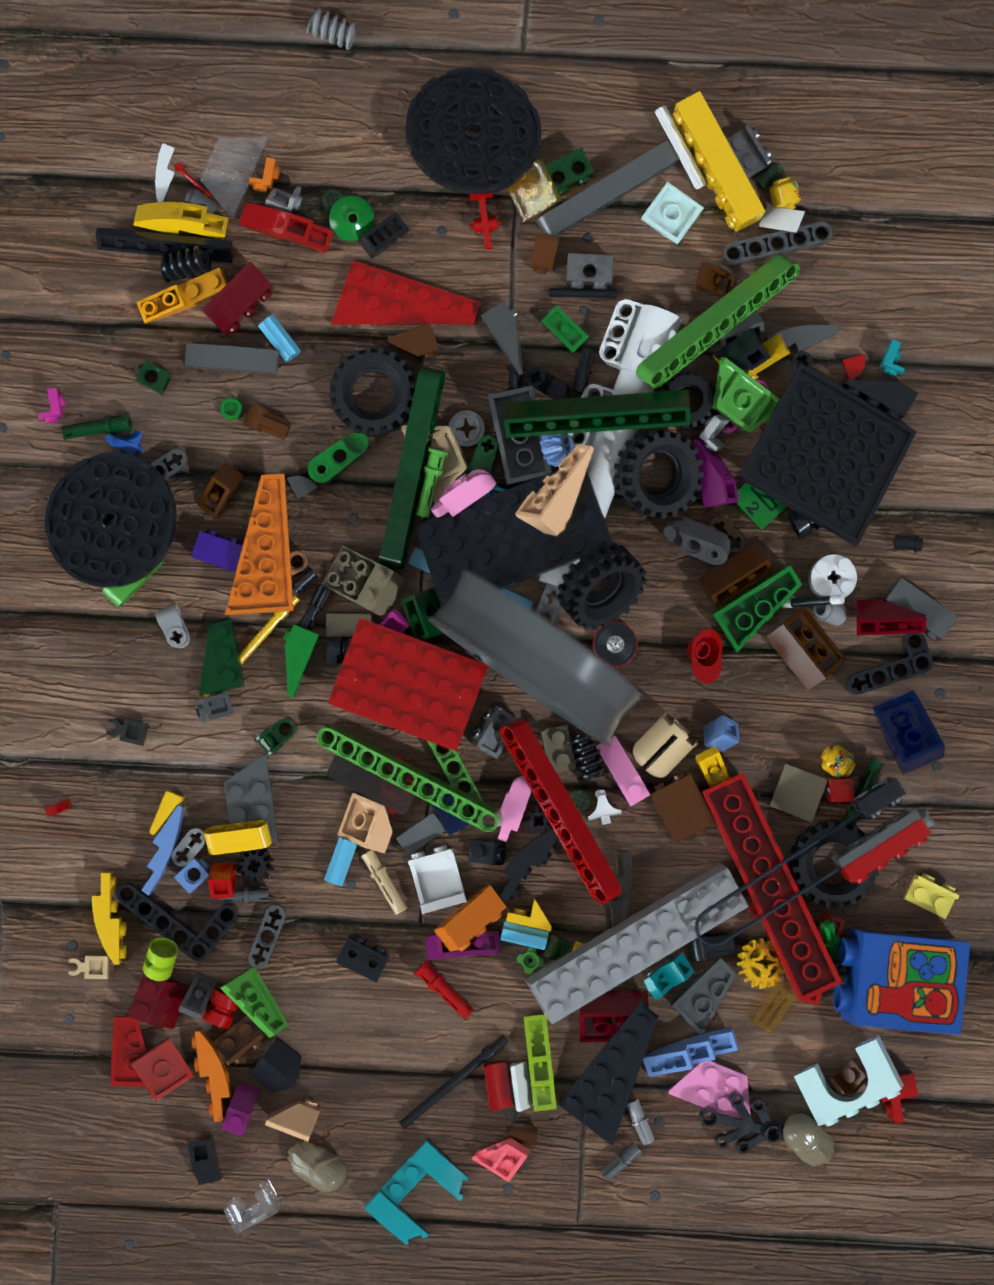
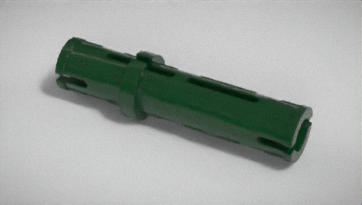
M870 758L864 775L859 778L861 781L854 794V798L877 784L876 780L884 763ZM851 803L842 819L844 821L857 813ZM859 817L849 823L856 826Z

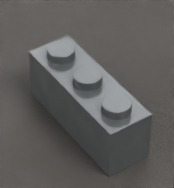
M903 578L897 579L883 599L885 602L926 614V633L923 634L933 641L935 638L938 640L943 639L958 617Z

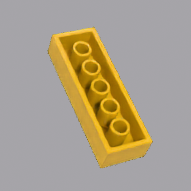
M699 91L676 103L673 112L674 122L684 135L683 138L689 150H692L695 156L694 160L699 169L703 170L706 176L704 178L707 182V187L710 190H714L716 204L720 209H724L727 214L725 219L730 229L734 228L736 233L759 222L765 213V209L702 93Z

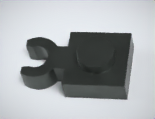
M109 719V722L115 723L116 729L113 732L106 731L107 735L115 737L121 734L120 741L144 746L149 724L125 719L123 725L117 719Z

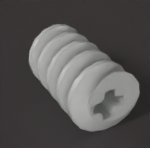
M319 7L309 20L306 34L312 31V35L317 37L321 33V40L325 41L329 37L331 44H334L338 39V47H343L346 43V50H350L356 36L355 22L352 21L347 26V18H344L339 23L338 15L336 14L330 19L329 11L322 16L321 8Z

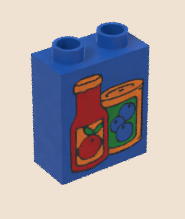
M850 927L849 938H842L839 944L838 960L841 966H846L844 984H839L835 987L833 997L835 1011L841 1012V1019L855 1026L961 1035L970 942L955 937Z

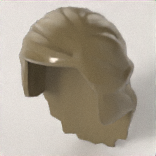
M796 1113L786 1120L783 1128V1138L786 1146L793 1150L803 1162L815 1167L816 1165L821 1166L829 1163L833 1159L832 1154L835 1153L833 1138L822 1125L818 1126L812 1116Z
M298 1141L290 1147V1150L287 1152L289 1154L287 1159L294 1174L321 1192H332L342 1186L346 1178L347 1169L340 1156L335 1155L329 1149L319 1147L309 1141Z

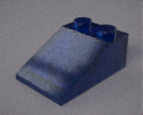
M914 690L873 707L891 754L902 774H906L944 757L945 745Z

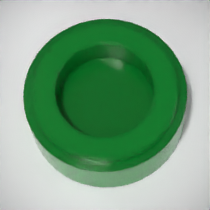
M226 398L220 405V413L226 420L235 421L242 416L243 406L236 398Z

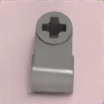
M175 603L155 612L157 622L163 630L168 644L180 649L188 646L191 638L178 605ZM176 633L183 635V637L180 638V643L174 641V639L177 637Z

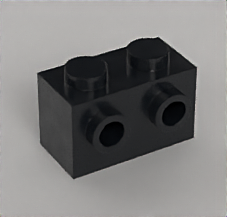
M354 935V937L349 936L336 963L377 983L389 959V955L386 954L387 950L378 945H375L373 948L365 944L367 940L358 935Z

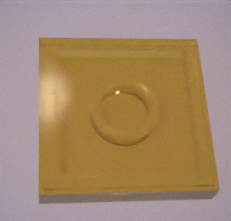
M543 160L534 162L524 177L508 187V191L523 222H528L562 201Z

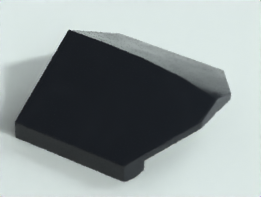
M276 1038L249 1075L273 1093L289 1089L300 1077L301 1055L279 1038Z

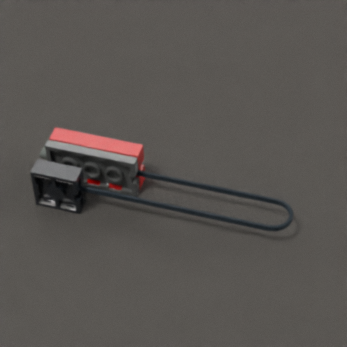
M888 776L850 800L857 812L855 815L704 910L695 922L696 935L702 943L708 946L722 945L839 870L845 880L859 884L869 878L868 873L875 869L880 871L888 866L889 863L887 861L893 857L898 859L907 854V848L914 844L919 846L928 840L926 836L931 834L929 828L935 822L929 818L926 808L919 813L916 809L906 808L832 855L831 858L837 866L835 869L730 936L716 943L708 942L701 937L698 930L699 922L705 914L857 817L871 818L872 820L883 813L882 809L890 805L893 807L903 800L902 796L906 792L897 778Z

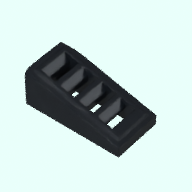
M395 212L362 234L359 243L370 258L373 259L405 235L410 229ZM393 222L400 231L396 232L390 223ZM384 228H386L388 232L392 235L391 237H389L386 234V232L383 230ZM377 233L384 240L383 242H381L378 239V237L376 236Z

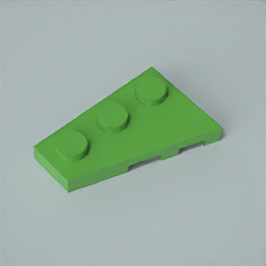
M255 967L250 968L221 987L230 999L269 1038L289 1026Z

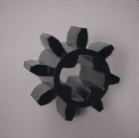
M536 806V812L527 811L531 817L530 820H525L524 822L526 824L531 823L530 832L538 829V833L541 835V829L545 827L550 830V827L547 825L548 819L544 812H540L538 806ZM535 815L537 817L543 815L542 820L544 824L535 826L533 817Z

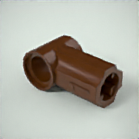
M252 404L243 425L261 433L263 431L285 441L292 422L271 414L269 410Z

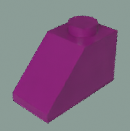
M238 1082L227 1110L222 1130L243 1137L260 1088Z

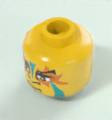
M787 177L773 181V185L769 188L774 208L796 209L795 204L801 200L797 181Z
M835 745L832 748L827 747L820 757L823 759L821 764L823 770L837 779L848 777L856 765L854 755L841 745Z

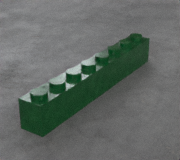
M689 390L504 403L506 438L691 425Z

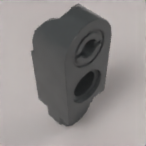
M685 517L683 522L676 519L666 523L663 531L664 536L668 541L680 545L679 551L713 565H721L728 558L730 541L726 534L715 530L716 528Z

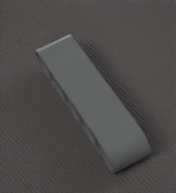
M817 222L800 226L797 233L779 231L731 242L723 250L722 261L725 265L733 267L773 258L777 254L785 255L825 245L831 238L832 228L826 222ZM815 230H823L826 233V238H818ZM796 234L801 235L804 238V243L797 244L793 240V236ZM774 239L779 240L782 243V248H773L771 241ZM757 245L760 248V253L752 254L749 246ZM735 250L738 253V258L730 259L727 251Z

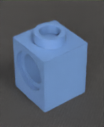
M196 857L174 878L190 894L208 878L210 865L203 858L199 860ZM191 868H197L200 871L201 876L198 880H193L190 877L189 871Z

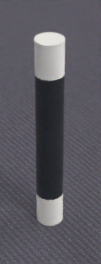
M843 595L788 599L781 607L795 608L843 604L845 599Z

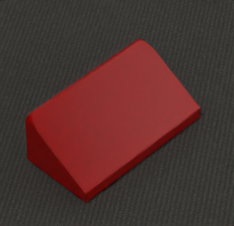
M500 1061L484 1064L490 1111L512 1107L507 1062Z

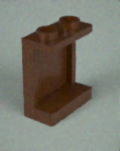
M684 772L673 776V782L667 785L661 782L653 786V792L650 793V797L673 843H677L715 824L690 773L685 775Z

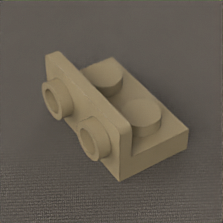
M567 725L540 730L541 735H537V739L542 748H544L556 773L576 769V765L573 762L574 755L571 754L572 746L569 745L571 741Z

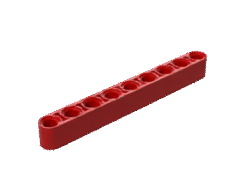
M521 717L504 725L500 729V736L590 895L599 905L608 903L621 894L620 883L530 725Z

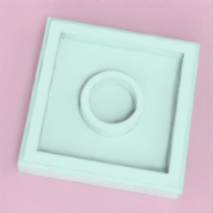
M667 181L643 214L641 220L678 245L704 207Z

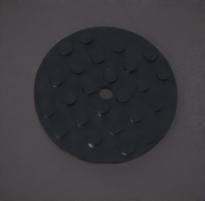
M479 68L450 70L445 75L436 79L434 77L425 83L411 101L405 124V137L409 152L422 172L431 180L447 189L471 195L490 194L501 191L524 177L536 160L542 135L537 109L533 107L525 91L516 83L513 85L505 80L503 75ZM475 127L479 130V133L473 136L467 129Z
M105 452L89 459L85 458L72 466V470L63 479L60 478L50 495L45 513V533L48 535L49 549L56 562L62 566L66 573L82 583L99 588H119L133 584L150 574L161 563L172 544L177 522V511L173 493L165 478L156 468L134 455L121 452ZM114 514L116 522L108 526L106 518Z

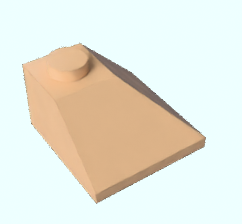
M352 793L337 835L364 848L385 853L392 835V828L385 806Z
M306 1098L305 1101L300 1099L271 1112L265 1125L308 1141L321 1107L317 1106L318 1103Z

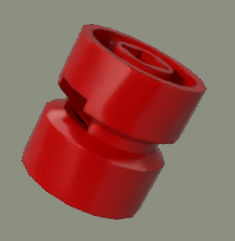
M214 988L209 999L211 1005L206 1006L202 1019L212 1025L229 1029L234 1018L232 1012L236 1011L238 1006L222 989Z

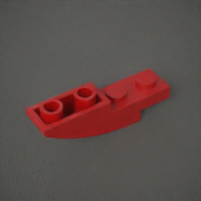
M249 203L245 204L239 225L278 240L286 239L324 254L327 253L333 234L332 230L313 224L314 221L304 217Z

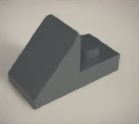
M196 973L180 1005L179 1012L200 1020L218 981Z

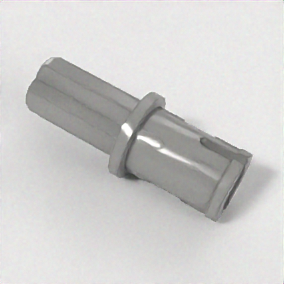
M636 1098L628 1101L627 1109L633 1121L631 1124L635 1126L641 1143L643 1145L652 1143L654 1137L647 1122L649 1119L645 1117L639 1099Z

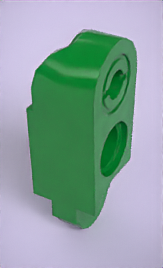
M353 432L314 457L308 465V473L311 479L319 484H327L333 481L367 452L369 447L367 437L362 433L354 434ZM339 451L345 452L347 456L346 460L341 463L334 460L335 454ZM325 466L326 471L322 474L318 473L317 468Z

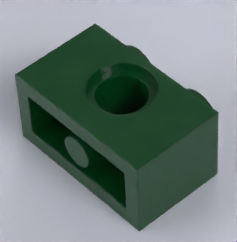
M434 588L413 594L401 600L414 638L423 641L443 634L442 631L428 620L429 617H433L441 609Z

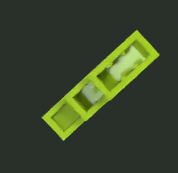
M545 1015L524 1017L534 1112L555 1110L557 1106L547 1018Z

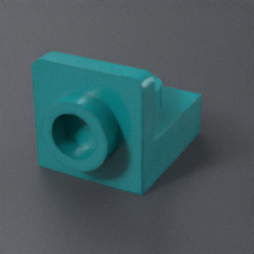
M894 339L889 342L879 368L884 369L885 374L892 377L900 376L905 371V368L893 364V362H898L902 350L899 349L901 342Z

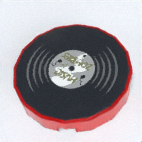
M610 622L609 626L605 628L602 626L596 632L593 639V651L596 657L610 667H620L629 663L635 657L638 649V640L634 631L628 625L620 622Z

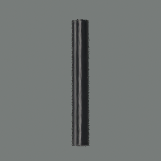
M549 288V297L617 298V289Z

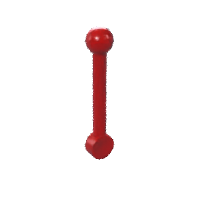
M181 163L175 164L174 168L177 172H181L207 197L211 196L210 190L204 189L184 170V166Z

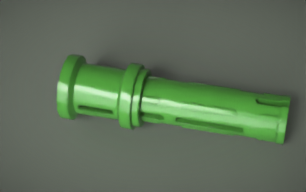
M429 447L428 449L430 454L427 465L424 466L425 479L415 512L418 516L427 518L430 517L439 476H442L444 473L442 468L445 456H448L449 453L434 447Z

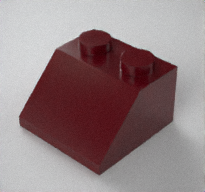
M143 973L128 1017L149 1025L174 1029L180 1014V1005L190 986L170 978L164 981H155Z

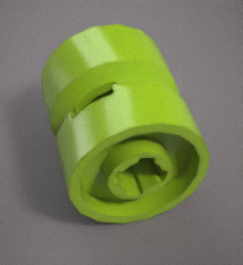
M165 937L154 938L150 941L143 965V972L148 978L155 981H164L171 977L179 951L177 944Z

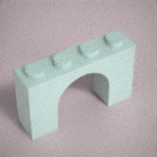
M879 1035L858 1044L855 1048L868 1074L867 1089L857 1096L846 1097L834 1092L828 1085L818 1063L804 1068L795 1074L794 1078L818 1126L823 1124L826 1127L837 1123L839 1121L838 1118L841 1116L851 1117L859 1113V1108L864 1106L867 1108L874 1107L880 1103V1099L886 1096L888 1099H892L900 1094L904 1084Z

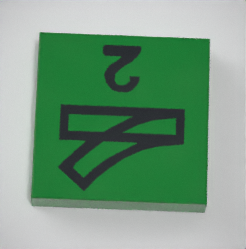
M747 483L737 491L739 502L735 504L760 531L787 507Z

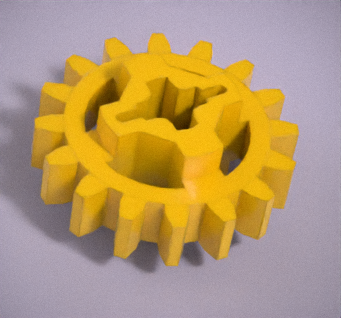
M763 938L758 939L757 942L752 940L749 942V945L742 947L744 952L738 954L742 961L738 962L737 966H742V970L738 972L739 975H746L744 982L751 980V987H756L759 984V988L764 989L767 986L768 988L775 986V983L781 981L779 975L785 973L769 940L764 942Z

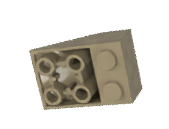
M342 545L321 585L385 619L406 578Z

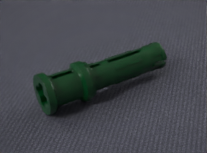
M124 412V415L111 417L106 415L102 420L63 425L61 431L62 435H65L63 436L64 440L102 433L110 436L115 432H132V421L129 412Z

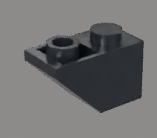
M753 328L714 353L719 361L721 357H725L741 370H753L771 358L763 340Z
M213 1134L190 1139L187 1146L191 1166L198 1183L204 1184L222 1180Z

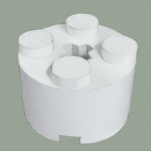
M827 555L820 558L812 565L808 573L809 587L817 597L843 595L845 598L853 592L857 582V573L854 565L848 558L841 555ZM831 572H833L834 576H837L834 584H832V580L827 578L831 575Z

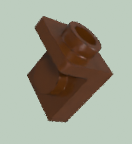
M854 1058L849 1061L839 1074L832 1075L829 1081L839 1094L846 1096L855 1094L868 1079V1074L860 1061Z

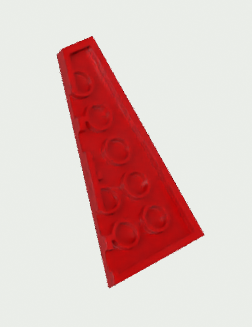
M352 260L331 325H426L429 323L431 325H474L481 302Z

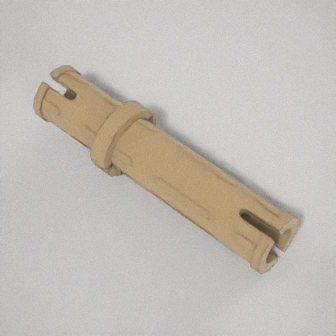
M374 850L363 854L361 858L371 872L370 877L375 879L394 914L397 915L407 909L386 872V866L381 864Z

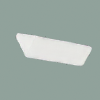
M527 1061L510 1064L516 1111L518 1112L533 1106Z

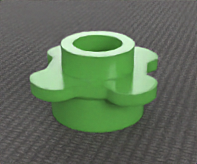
M529 947L527 952L517 956V962L522 964L524 972L527 974L533 973L534 969L544 964L543 958L539 957L536 953V948Z

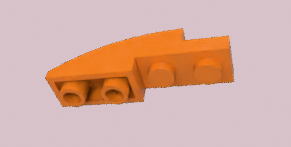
M198 1028L195 1031V1035H192L193 1049H197L198 1057L194 1058L195 1071H199L200 1077L209 1076V1079L206 1080L207 1093H211L212 1102H209V1114L214 1116V1122L224 1121L226 1116L224 1098L232 1095L230 1078L224 1060L217 1047L213 1044L212 1039L202 1028Z

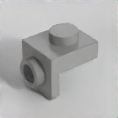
M297 186L292 194L274 187L266 199L265 207L292 214L293 210H298L303 198L299 196L301 187Z
M723 414L711 416L705 423L706 428L699 436L704 441L703 444L711 451L724 450L726 447L717 438L730 421Z

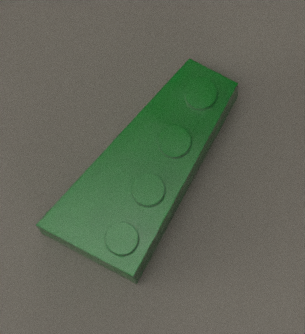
M784 564L765 579L709 613L732 650L738 653L743 645L757 633V630L773 616L777 609L802 586V583L791 565Z

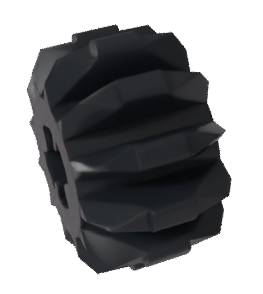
M256 849L255 853L253 850H248L249 856L243 851L240 853L244 860H236V864L243 865V867L237 869L236 872H245L241 878L242 881L246 880L249 876V884L253 885L255 877L259 884L263 883L262 876L270 879L271 876L266 870L274 871L275 867L268 865V863L274 861L273 857L265 858L269 854L268 850L264 851L263 854H260L261 849ZM253 859L256 860V863L259 861L261 864V866L258 867V871H254L255 868H250V864L253 863Z

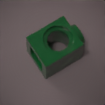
M145 361L144 365L140 364L135 373L137 377L135 381L161 396H163L173 377L169 372L148 361ZM157 372V380L153 383L147 382L148 374Z

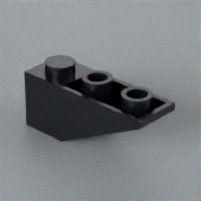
M847 380L842 385L854 395L865 398L866 402L876 408L879 406L886 410L885 413L895 419H902L906 416L918 395V392L895 381Z

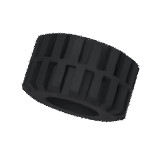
M691 370L689 372L681 371L666 381L661 390L663 392L690 388L695 390L700 396L701 405L699 409L694 413H690L691 425L676 426L677 429H697L705 424L715 411V408H713L715 387L710 384L709 378L703 377L702 373L696 374L695 371Z

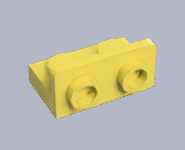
M925 873L922 876L915 874L903 899L946 919L955 899L958 900L960 896L954 893L956 889L943 883L942 887L935 884V878Z

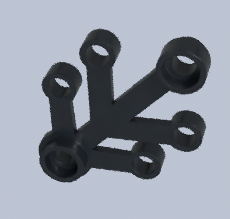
M737 1091L729 1095V1101L733 1107H736L741 1119L717 1113L710 1106L704 1107L699 1113V1119L706 1127H713L719 1123L736 1128L727 1134L718 1133L715 1136L714 1141L720 1149L728 1147L729 1143L737 1140L735 1145L738 1152L746 1154L751 1148L764 1141L776 1143L783 1136L782 1125L778 1121L770 1119L765 1110V1103L760 1097L752 1098L750 1106L754 1112L758 1113L762 1124L753 1122L744 1105L743 1096ZM735 1097H740L739 1101L733 1102V1099ZM761 1102L759 1107H754L755 1103ZM711 1112L710 1117H704L706 1113ZM775 1128L773 1133H768L770 1129ZM750 1132L758 1133L748 1140L740 1138ZM725 1138L724 1143H718L720 1139ZM741 1144H747L745 1148H740Z

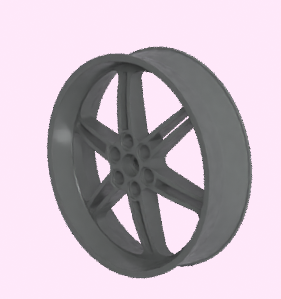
M463 570L452 598L433 617H429L428 620L461 647L531 697L606 746H610V741L622 716L636 702L644 698L643 694L610 666L542 617L480 577Z

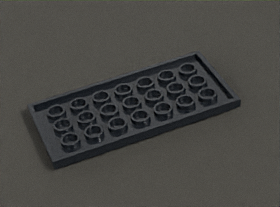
M586 470L571 517L567 521L565 529L558 536L545 534L515 515L527 496L532 491L537 493L546 484L543 480L548 475L551 476L557 471L476 501L453 517L447 512L440 517H434L414 525L441 607L454 595L463 570L480 577L501 590L580 560L578 557L581 554L584 556L590 553L589 549L593 547L598 550L601 544L604 543L609 548L613 546V541L588 470Z

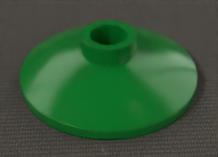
M358 196L342 197L334 203L330 210V227L339 238L345 241H358L362 234L373 227V210L367 201ZM350 214H354L357 218L354 223H351L348 219Z

